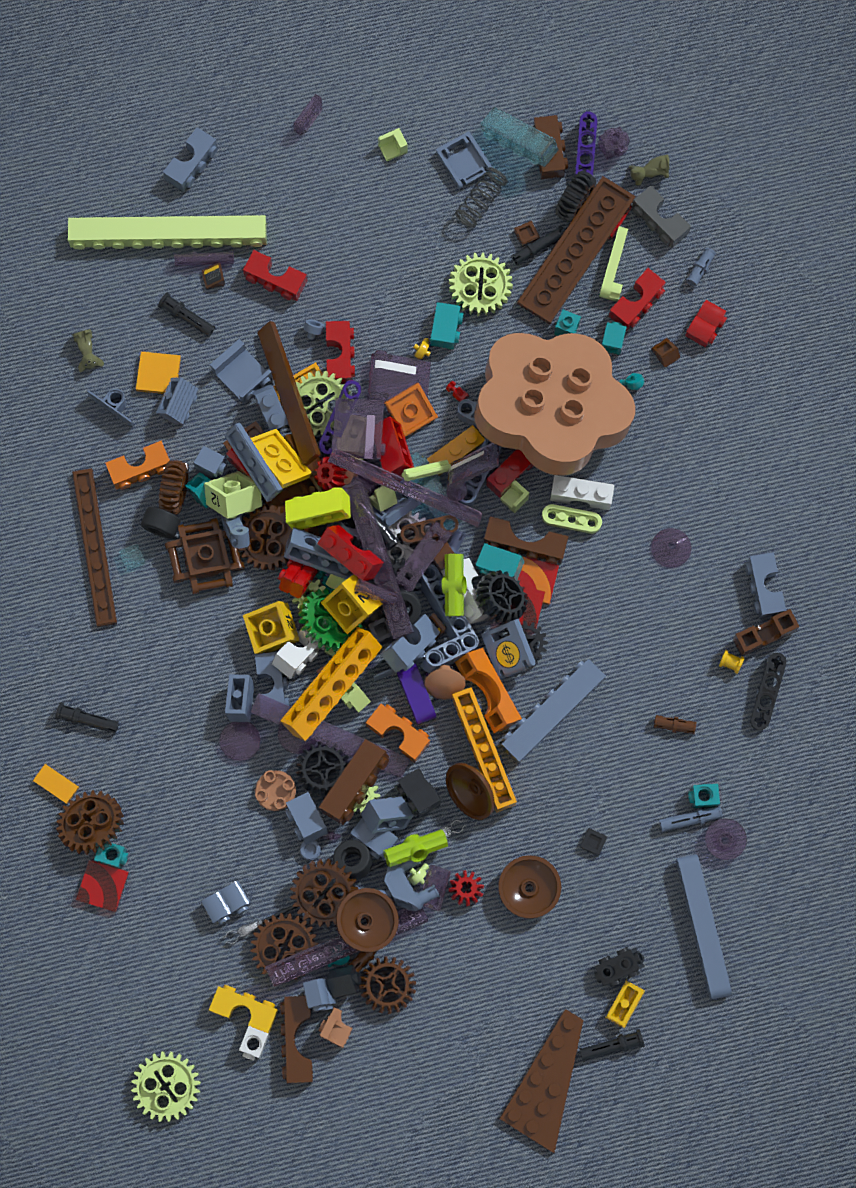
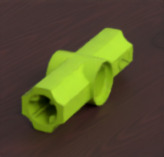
M445 554V576L442 579V591L445 595V616H464V594L467 590V581L464 576V554Z
M438 830L421 837L418 834L408 836L402 844L383 850V854L388 867H393L409 860L421 862L429 853L448 847V841L443 830Z

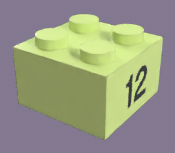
M239 471L204 483L206 505L227 519L235 518L239 514L252 512L256 508L262 507L260 490L252 479Z

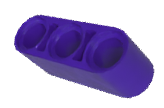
M416 663L406 671L404 669L398 671L397 676L417 725L437 718Z

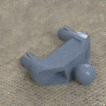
M412 860L388 867L384 880L387 890H379L389 898L392 897L396 906L411 911H418L424 907L423 904L440 897L434 884L419 893L414 892L405 876V871L420 865L421 862H413Z

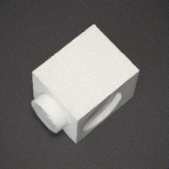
M248 1026L239 1049L241 1052H244L242 1056L253 1061L255 1057L260 1059L269 1034ZM253 1038L259 1041V1047L256 1050L248 1048V1042Z

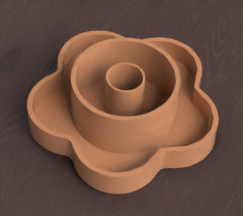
M513 333L497 340L491 348L485 368L487 383L480 391L474 412L477 428L492 443L522 451L529 462L541 471L553 475H569L581 470L590 460L594 450L612 447L626 437L635 416V403L630 392L612 377L611 358L606 349L593 338L582 334L570 333L545 340L527 333Z

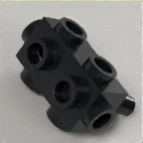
M628 947L616 951L618 956L612 959L608 955L598 960L599 965L595 966L596 971L594 972L596 980L602 983L603 986L609 984L610 987L622 983L621 978L625 976L630 979L639 975V970L645 967L643 964V954L637 951L636 948L629 950ZM607 968L611 971L610 976L608 974Z

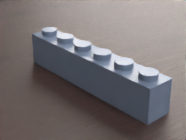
M589 659L585 663L583 661L579 662L574 668L575 672L571 676L566 675L559 683L561 686L556 691L552 689L545 696L547 700L542 705L538 703L530 711L532 715L528 719L524 717L516 725L518 729L513 734L508 732L502 738L501 748L518 765L605 680L606 675Z

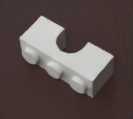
M554 475L550 501L570 504L571 501H582L590 504L592 508L610 510L614 485Z
M467 558L464 559V576L467 581V590L464 594V615L468 622L473 624L484 621L489 616L487 614L482 615L483 609L478 608L480 603L475 601L477 595L471 581L478 574L470 559ZM444 569V570L441 571L442 574H443V576H445V569Z
M300 630L298 634L299 642L304 647H296L288 641L276 653L272 665L290 679L295 674L300 675L306 668L305 664L308 661L313 662L319 654L318 642L316 641L312 644L313 638L305 637L308 633L307 630Z

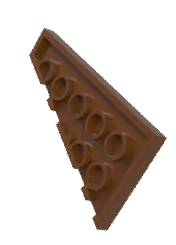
M567 1009L564 1010L500 1117V1120L552 1153H555L584 1021Z

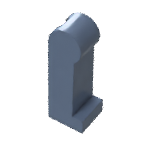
M242 514L231 519L221 515L222 526L232 546L239 549L248 547L250 545L249 529L243 526Z

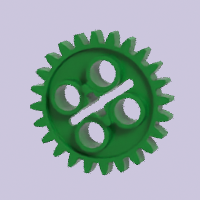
M327 588L323 591L318 589L315 593L311 592L300 605L301 611L298 615L302 618L299 620V623L304 624L301 630H307L308 632L305 637L313 638L312 644L317 641L319 649L324 645L326 651L332 648L333 652H336L356 628L347 634L321 604L335 589L330 593Z

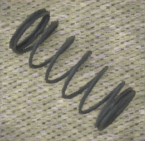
M493 167L486 169V173L482 175L483 181L477 182V189L471 190V197H466L464 200L465 205H460L455 211L456 217L468 227H476L477 222L469 213L460 210L461 207H467L478 218H482V215L474 208L468 206L466 199H473L481 208L488 210L486 204L473 197L472 191L477 190L487 200L494 202L491 195L479 189L478 183L483 182L493 192L500 194V190L485 181L484 175L487 174L490 179L499 185L505 186L508 183L505 175ZM489 170L495 172V173L498 174L499 176H497V175H495V174H493V173H490ZM463 215L468 217L473 222V224L469 222Z

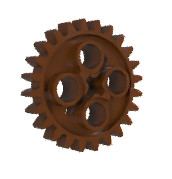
M263 505V510L256 508V513L249 512L250 518L243 517L246 522L243 526L249 529L250 545L238 550L245 551L242 558H249L247 563L251 565L254 563L255 568L259 569L261 566L262 570H267V568L274 570L275 566L282 568V562L288 563V559L284 557V552L292 528L286 523V511H284V508H277L275 505H271L269 508V506ZM261 522H263L264 527L261 531H259L258 526ZM282 524L283 529L278 534L277 527ZM257 542H260L261 547L256 551L255 545ZM279 544V551L275 554L274 547Z
M92 790L89 796L84 792L82 798L76 795V801L68 800L70 803L69 807L63 806L65 813L61 812L58 814L61 818L56 821L59 826L56 828L59 833L58 837L65 847H68L70 851L76 850L78 854L82 850L86 855L89 854L90 850H93L96 854L99 847L105 850L104 844L111 846L110 839H118L115 833L122 832L119 826L124 824L121 819L124 815L120 805L109 794L104 796L102 791L96 795L94 790Z
M319 859L316 865L312 860L309 863L310 868L304 865L302 867L303 872L299 870L296 873L299 878L292 880L296 885L290 888L291 891L296 893L292 894L290 898L297 900L293 907H300L297 914L304 913L303 920L309 917L311 918V925L318 921L319 927L322 926L323 922H326L327 927H330L332 921L336 925V913L341 901L351 892L358 890V887L352 886L356 879H349L352 872L345 873V865L338 868V861L331 865L330 859L325 864H323L322 859ZM318 875H324L327 879V882H320L318 880ZM333 878L336 879V882L317 907H313L314 902ZM334 888H341L344 895H337ZM305 891H312L315 897L308 898ZM322 904H329L331 911H325L322 908Z
M280 913V918L277 920L272 915V922L265 919V927L258 925L261 932L253 933L257 940L251 941V943L256 945V948L250 951L257 953V956L252 960L260 961L256 967H264L263 975L268 971L270 972L269 979H272L276 974L279 979L282 978L280 972L282 971L283 974H286L284 975L286 981L289 982L290 975L295 980H297L298 972L303 976L305 975L304 970L301 968L308 966L307 969H312L308 964V960L314 962L312 954H318V951L313 950V947L319 945V943L312 941L317 936L316 934L310 935L309 933L313 927L305 928L306 920L299 923L300 916L292 920V915L289 913L287 919H284L283 913ZM278 927L285 930V936L282 939L274 937V930ZM290 930H293L294 933L288 943L290 951H285L280 964L276 965V960L281 952L279 945L280 943H285ZM296 936L304 938L305 943L303 947H294L293 939ZM268 947H274L277 951L273 959H268L265 956V950ZM292 955L295 957L296 963L288 971V967L284 964V959L286 956Z

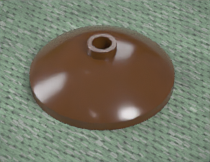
M465 763L452 765L446 773V786L455 805L470 818L484 820L489 817L494 810L495 800L493 790L485 776L471 765Z
M526 855L512 860L504 868L499 879L498 890L501 901L511 913L522 918L533 919L546 915L555 907L561 894V880L557 870L550 862L538 856ZM527 885H531L533 887V891L527 892L525 890V887Z
M372 888L355 890L341 901L337 909L336 927L338 933L348 946L357 951L374 952L380 950L392 941L397 932V909L392 900L379 890ZM362 918L367 920L366 925L361 924Z

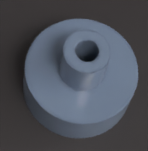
M308 319L305 321L303 329L308 332L307 338L314 340L316 335H322L325 326L319 321Z

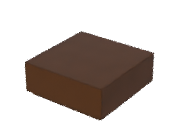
M532 220L514 228V233L522 247L540 238Z

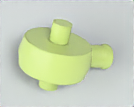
M424 863L417 870L411 868L409 870L411 875L408 881L412 885H416L419 882L423 885L426 882L423 878L426 876V870L429 869V866Z

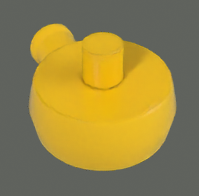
M424 338L420 345L415 344L413 346L416 349L414 356L417 359L421 360L424 355L429 357L431 352L427 351L429 348L428 343L430 342L428 338Z

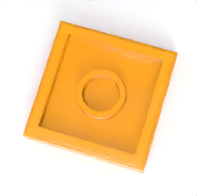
M141 351L136 391L164 394L170 379L179 377L181 356Z

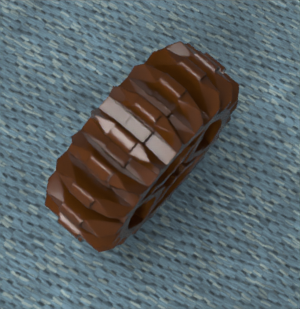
M169 460L165 465L159 489L158 503L160 509L172 514H179L181 512L187 493L185 485L189 480V467L187 463L179 460Z
M385 956L384 963L382 964L380 959L377 958L376 967L370 962L368 965L372 970H363L368 975L367 978L361 977V981L366 982V985H360L359 988L361 990L366 989L367 991L362 993L361 997L369 996L365 1003L369 1005L371 1002H374L372 1010H375L377 1006H381L379 1010L381 1014L384 1012V1007L388 1008V1014L392 1013L391 1007H395L396 1012H400L398 1005L401 1004L406 1008L407 1004L404 1000L407 999L410 1002L413 1000L412 997L408 996V993L415 994L416 990L410 988V986L416 985V981H409L410 978L414 977V973L407 975L406 972L409 971L410 966L408 965L404 969L401 968L404 964L403 960L396 965V957H393L392 962L388 963V957ZM384 968L394 969L388 977H381L375 974ZM399 972L405 979V991H402L395 984ZM392 976H394L391 983L394 989L385 990L383 993L384 985L381 981L391 980ZM371 979L376 981L381 987L376 998L370 990ZM389 993L400 996L394 1002H382L383 998Z

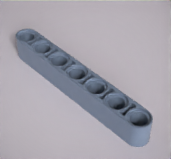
M693 854L676 858L677 869L709 998L714 1000L731 996V986L698 855Z

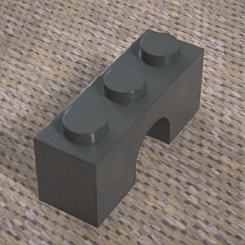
M650 185L633 200L632 210L637 217H642L646 221L647 227L651 231H655L665 245L673 248L689 234L691 226L679 213L668 219L659 216L657 210L662 207L664 198Z

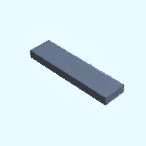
M237 423L224 436L267 502L271 501L283 488L241 423Z

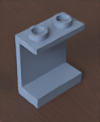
M240 339L210 364L211 371L243 404L254 399L252 392L270 385L272 382V372L270 370L266 371L246 350L245 344Z

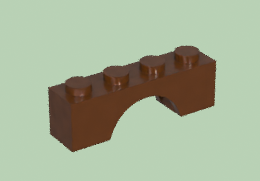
M490 516L484 543L515 554H524L527 558L538 560V558L544 559L547 563L557 565L558 563L562 564L569 536L549 531L539 541L526 542L514 535L510 521Z
M305 996L284 997V1002H280L281 1015L285 1014V1023H281V1036H285L286 1045H282V1058L286 1057V1066H282L283 1079H287V1084L313 1083V1062L302 1056L295 1045L296 1031L303 1022L311 1018V1009H308Z

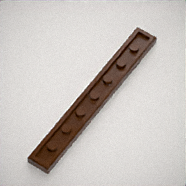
M269 321L257 333L270 371L272 372V377L303 465L308 466L321 454L276 324Z
M93 469L72 471L97 628L115 625L118 623Z

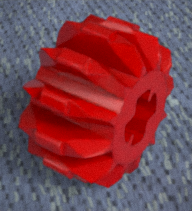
M332 456L323 457V461L317 462L319 468L314 469L317 472V475L314 477L318 480L317 485L325 490L340 488V486L345 485L344 479L349 478L345 475V472L349 469L344 467L345 462Z
M464 870L463 878L458 873L455 874L458 882L450 880V884L456 886L449 888V892H456L451 899L455 900L459 897L458 905H461L463 900H466V906L468 907L470 906L469 899L476 904L478 900L475 895L478 897L483 896V893L477 890L484 889V885H477L481 881V877H477L474 880L475 872H471L470 877H467V872ZM466 883V886L468 884L471 885L470 893H466V891L463 893L461 891L463 889L462 884Z

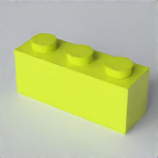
M341 487L332 488L325 492H314L304 497H294L291 500L285 501L286 523L292 529L294 527L301 530L351 518L350 496Z

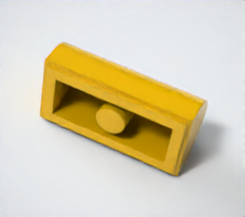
M626 980L606 1018L625 1029L645 990Z

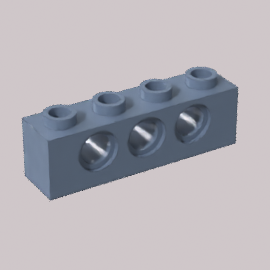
M293 527L286 542L285 558L346 580L353 575L351 571L317 544L321 537Z

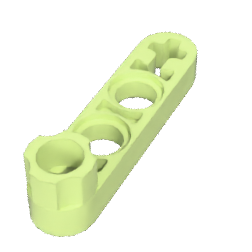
M618 227L599 295L601 298L616 302L619 300L623 285L614 283V279L626 240L627 228Z

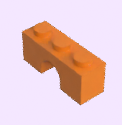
M162 440L143 448L146 458L140 466L134 467L129 465L124 456L105 463L116 490L119 488L121 490L127 489L132 483L137 481H147L150 479V476L157 473L158 475L163 474L169 457Z
M380 703L367 720L366 727L381 738L390 730L400 731L404 735V740L399 746V751L415 763L430 744L429 735L422 729L417 731L413 728V723L406 717L400 718L395 714L396 710L390 705L386 704L384 706Z

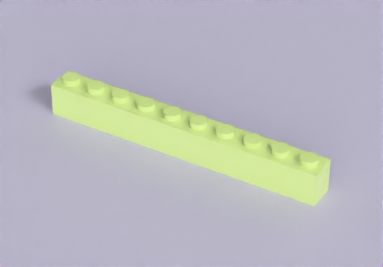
M266 215L68 218V242L70 247L74 249H84L85 247H93L95 249L133 247L141 249L144 246H152L153 248H163L164 246H172L173 248L212 246L220 248L223 245H231L232 247H242V245L261 247L262 245H267Z

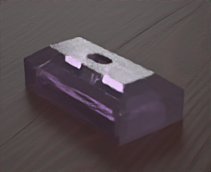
M317 94L312 97L293 123L294 132L300 136L307 132L323 110L322 98Z
M435 865L429 866L423 890L434 884L440 897L423 904L425 908L440 911L451 871Z

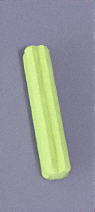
M448 460L405 469L402 477H404L405 481H411L448 472L451 464H449Z

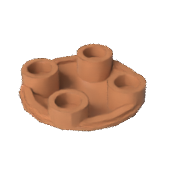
M442 665L438 670L431 672L425 678L424 686L427 692L437 699H452V694L464 690L465 678L459 672L452 670L448 665Z
M277 770L266 771L258 780L255 788V797L260 805L271 811L285 809L287 807L286 802L294 799L296 794L295 782L291 776Z

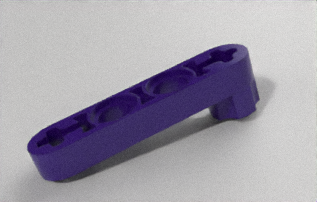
M590 111L583 113L580 117L575 175L583 169L591 168V170H586V173L588 172L593 176L597 116ZM587 119L593 121L590 123V128H586V122L584 121ZM583 136H590L593 140L592 143L584 145L581 141ZM585 154L589 155L591 162L589 164H582L580 157Z
M348 380L344 384L321 437L319 446L321 451L326 454H331L337 449L361 393V385L356 380ZM352 384L356 385L357 393L353 392L352 395H349V390L346 387ZM347 402L350 405L349 412L341 413L338 409L339 404ZM335 420L340 421L342 424V429L338 432H334L330 427L331 423ZM327 431L332 435L339 436L338 439L333 437L332 444L334 447H330L328 450L325 449L323 441L327 442L330 435H326Z

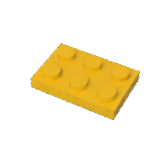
M277 429L250 438L282 488L310 478L311 470L302 464L300 457Z

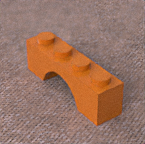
M483 648L468 652L455 662L465 680L473 682L483 691L488 703V709L484 716L494 733L508 729L522 719Z

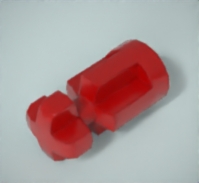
M451 381L446 386V390L448 392L452 390V396L459 402L468 399L469 394L460 386L456 388L454 381Z

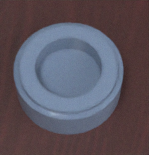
M315 840L306 845L304 842L301 844L300 854L305 860L314 861L320 856L321 848Z

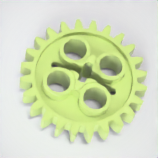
M482 252L481 257H478L476 253H474L473 259L466 255V262L460 259V266L454 265L455 272L450 273V277L453 279H449V284L452 285L449 287V292H454L452 299H457L456 305L463 304L462 311L469 308V314L476 310L477 316L480 315L481 311H484V314L487 316L488 310L495 313L496 306L502 309L501 302L507 304V297L511 296L510 289H512L513 284L509 283L512 281V276H507L510 274V269L504 270L505 262L499 265V258L492 260V254L485 258V254ZM480 268H483L482 299L478 300ZM473 271L477 275L474 277H470L467 275V273ZM488 273H494L496 277L488 278L486 275ZM467 290H473L475 294L469 296L465 292ZM491 291L495 295L493 297H487L485 293Z
M316 371L314 377L309 372L308 379L301 376L303 383L296 382L301 399L305 395L311 398V404L309 406L304 405L305 411L318 404L317 399H325L332 392H335V396L323 403L324 408L322 406L317 407L307 414L314 435H317L319 430L323 435L333 412L330 408V402L338 400L344 384H340L342 378L334 380L335 373L328 377L327 371H324L322 376L320 371ZM322 383L328 388L325 395L320 394L318 391V387ZM341 402L339 404V411L347 413V410H350V406H348L347 402ZM316 412H320L323 415V420L320 423L314 420ZM333 421L330 425L331 429L333 430L334 427L340 430L339 423L341 422Z
M161 1052V1058H158L154 1053L153 1061L145 1058L147 1065L139 1064L142 1070L141 1073L134 1072L138 1076V1080H132L131 1082L137 1084V1087L131 1089V1091L137 1092L138 1095L133 1100H140L137 1108L145 1107L144 1115L151 1112L150 1119H154L158 1115L159 1121L162 1122L164 1116H166L167 1121L171 1122V1117L174 1115L178 1120L180 1112L187 1115L186 1107L193 1109L191 1101H198L194 1097V1093H200L201 1091L195 1089V1086L201 1084V1082L195 1081L194 1078L199 1073L191 1072L195 1066H187L189 1059H185L182 1062L181 1054L175 1059L173 1052H170L168 1057H166L165 1052ZM171 1065L174 1068V1074L167 1078L164 1076L163 1070L166 1066ZM155 1071L159 1072L164 1082L171 1083L169 1089L178 1099L177 1103L173 1101L168 1091L161 1090L163 1084L154 1074ZM154 1078L157 1086L154 1090L149 1091L146 1088V1082L148 1079ZM179 1083H184L187 1087L183 1095H178L175 1091ZM161 1096H167L169 1099V1104L165 1108H161L158 1104Z

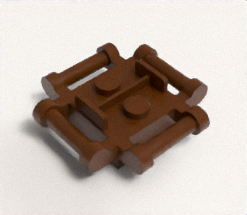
M217 518L198 524L179 525L177 530L179 540L165 543L174 573L172 576L173 582L180 583L189 580L193 595L199 594V591L224 586L226 588L233 587L230 572L240 571L245 567L244 563L241 562L238 548H234L226 532L221 531ZM212 529V531L186 536V534ZM224 539H228L233 563L230 564ZM182 547L187 568L185 573L181 572L176 548ZM221 573L224 576L223 579L197 583L196 579L217 576Z

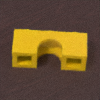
M225 984L223 988L218 986L209 1008L210 1012L230 1019L232 1012L237 1007H247L251 1012L248 1026L268 1034L270 1033L278 1013V1009L274 1008V1003L266 1000L260 1003L255 1001L256 996L246 992L242 996L235 993V988Z

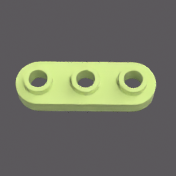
M554 504L546 506L542 512V520L549 526L593 534L598 532L602 525L600 515L595 512ZM550 513H553L556 517L554 519H550L548 515ZM573 517L575 522L570 523L568 518ZM593 521L595 526L590 527L588 522Z

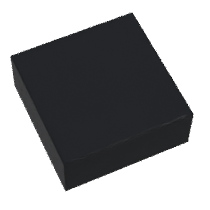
M588 828L580 848L599 856L607 836Z

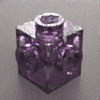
M619 126L615 129L609 128L604 134L600 135L598 145L606 160L614 156L620 157L624 155L628 150L630 139L627 132H623Z

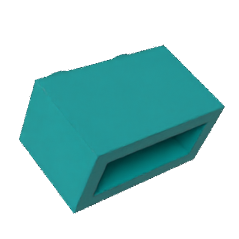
M437 302L430 346L454 350L455 343L459 344L460 332L457 331L458 325H462L464 313H460L461 306Z
M484 543L476 567L483 576L493 571L501 570L502 573L508 571L509 576L513 577L515 575V580L517 581L525 561L521 555Z

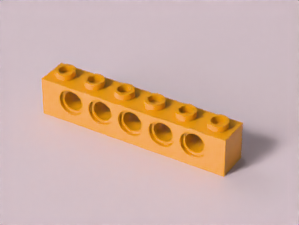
M357 627L280 720L293 736L306 741L339 702L345 692L351 688L359 675L364 672L368 664L377 656L382 646L369 631Z
M472 687L452 694L454 706L480 772L485 776L493 790L496 813L516 806V798Z

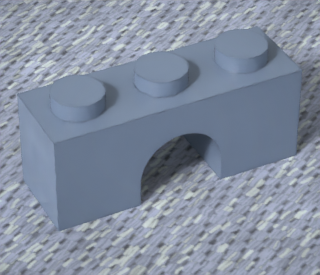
M198 127L186 141L187 150L194 154L193 158L187 162H182L174 157L163 171L164 179L183 192L187 187L190 188L193 185L195 176L198 172L201 173L205 169L208 159L210 157L213 158L218 150L216 139Z
M774 552L750 556L747 563H745V569L752 581L749 583L751 594H754L756 600L753 603L755 614H759V619H764L786 611L782 591L770 592L764 585L766 578L774 577L778 572Z
M426 614L420 616L413 625L406 627L402 631L409 642L402 636L390 643L380 653L395 673L402 669L406 671L414 665L413 660L419 659L425 654L424 649L431 647L436 642L435 638L440 632Z
M277 652L255 654L257 677L269 678L274 682L272 691L267 694H259L262 718L284 716L286 710L290 709L289 698L284 696V690L288 689L287 678L283 677L282 672L272 665Z

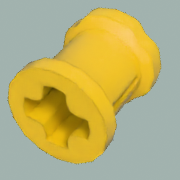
M725 650L719 667H727L738 674L745 657H737L730 654L728 650Z

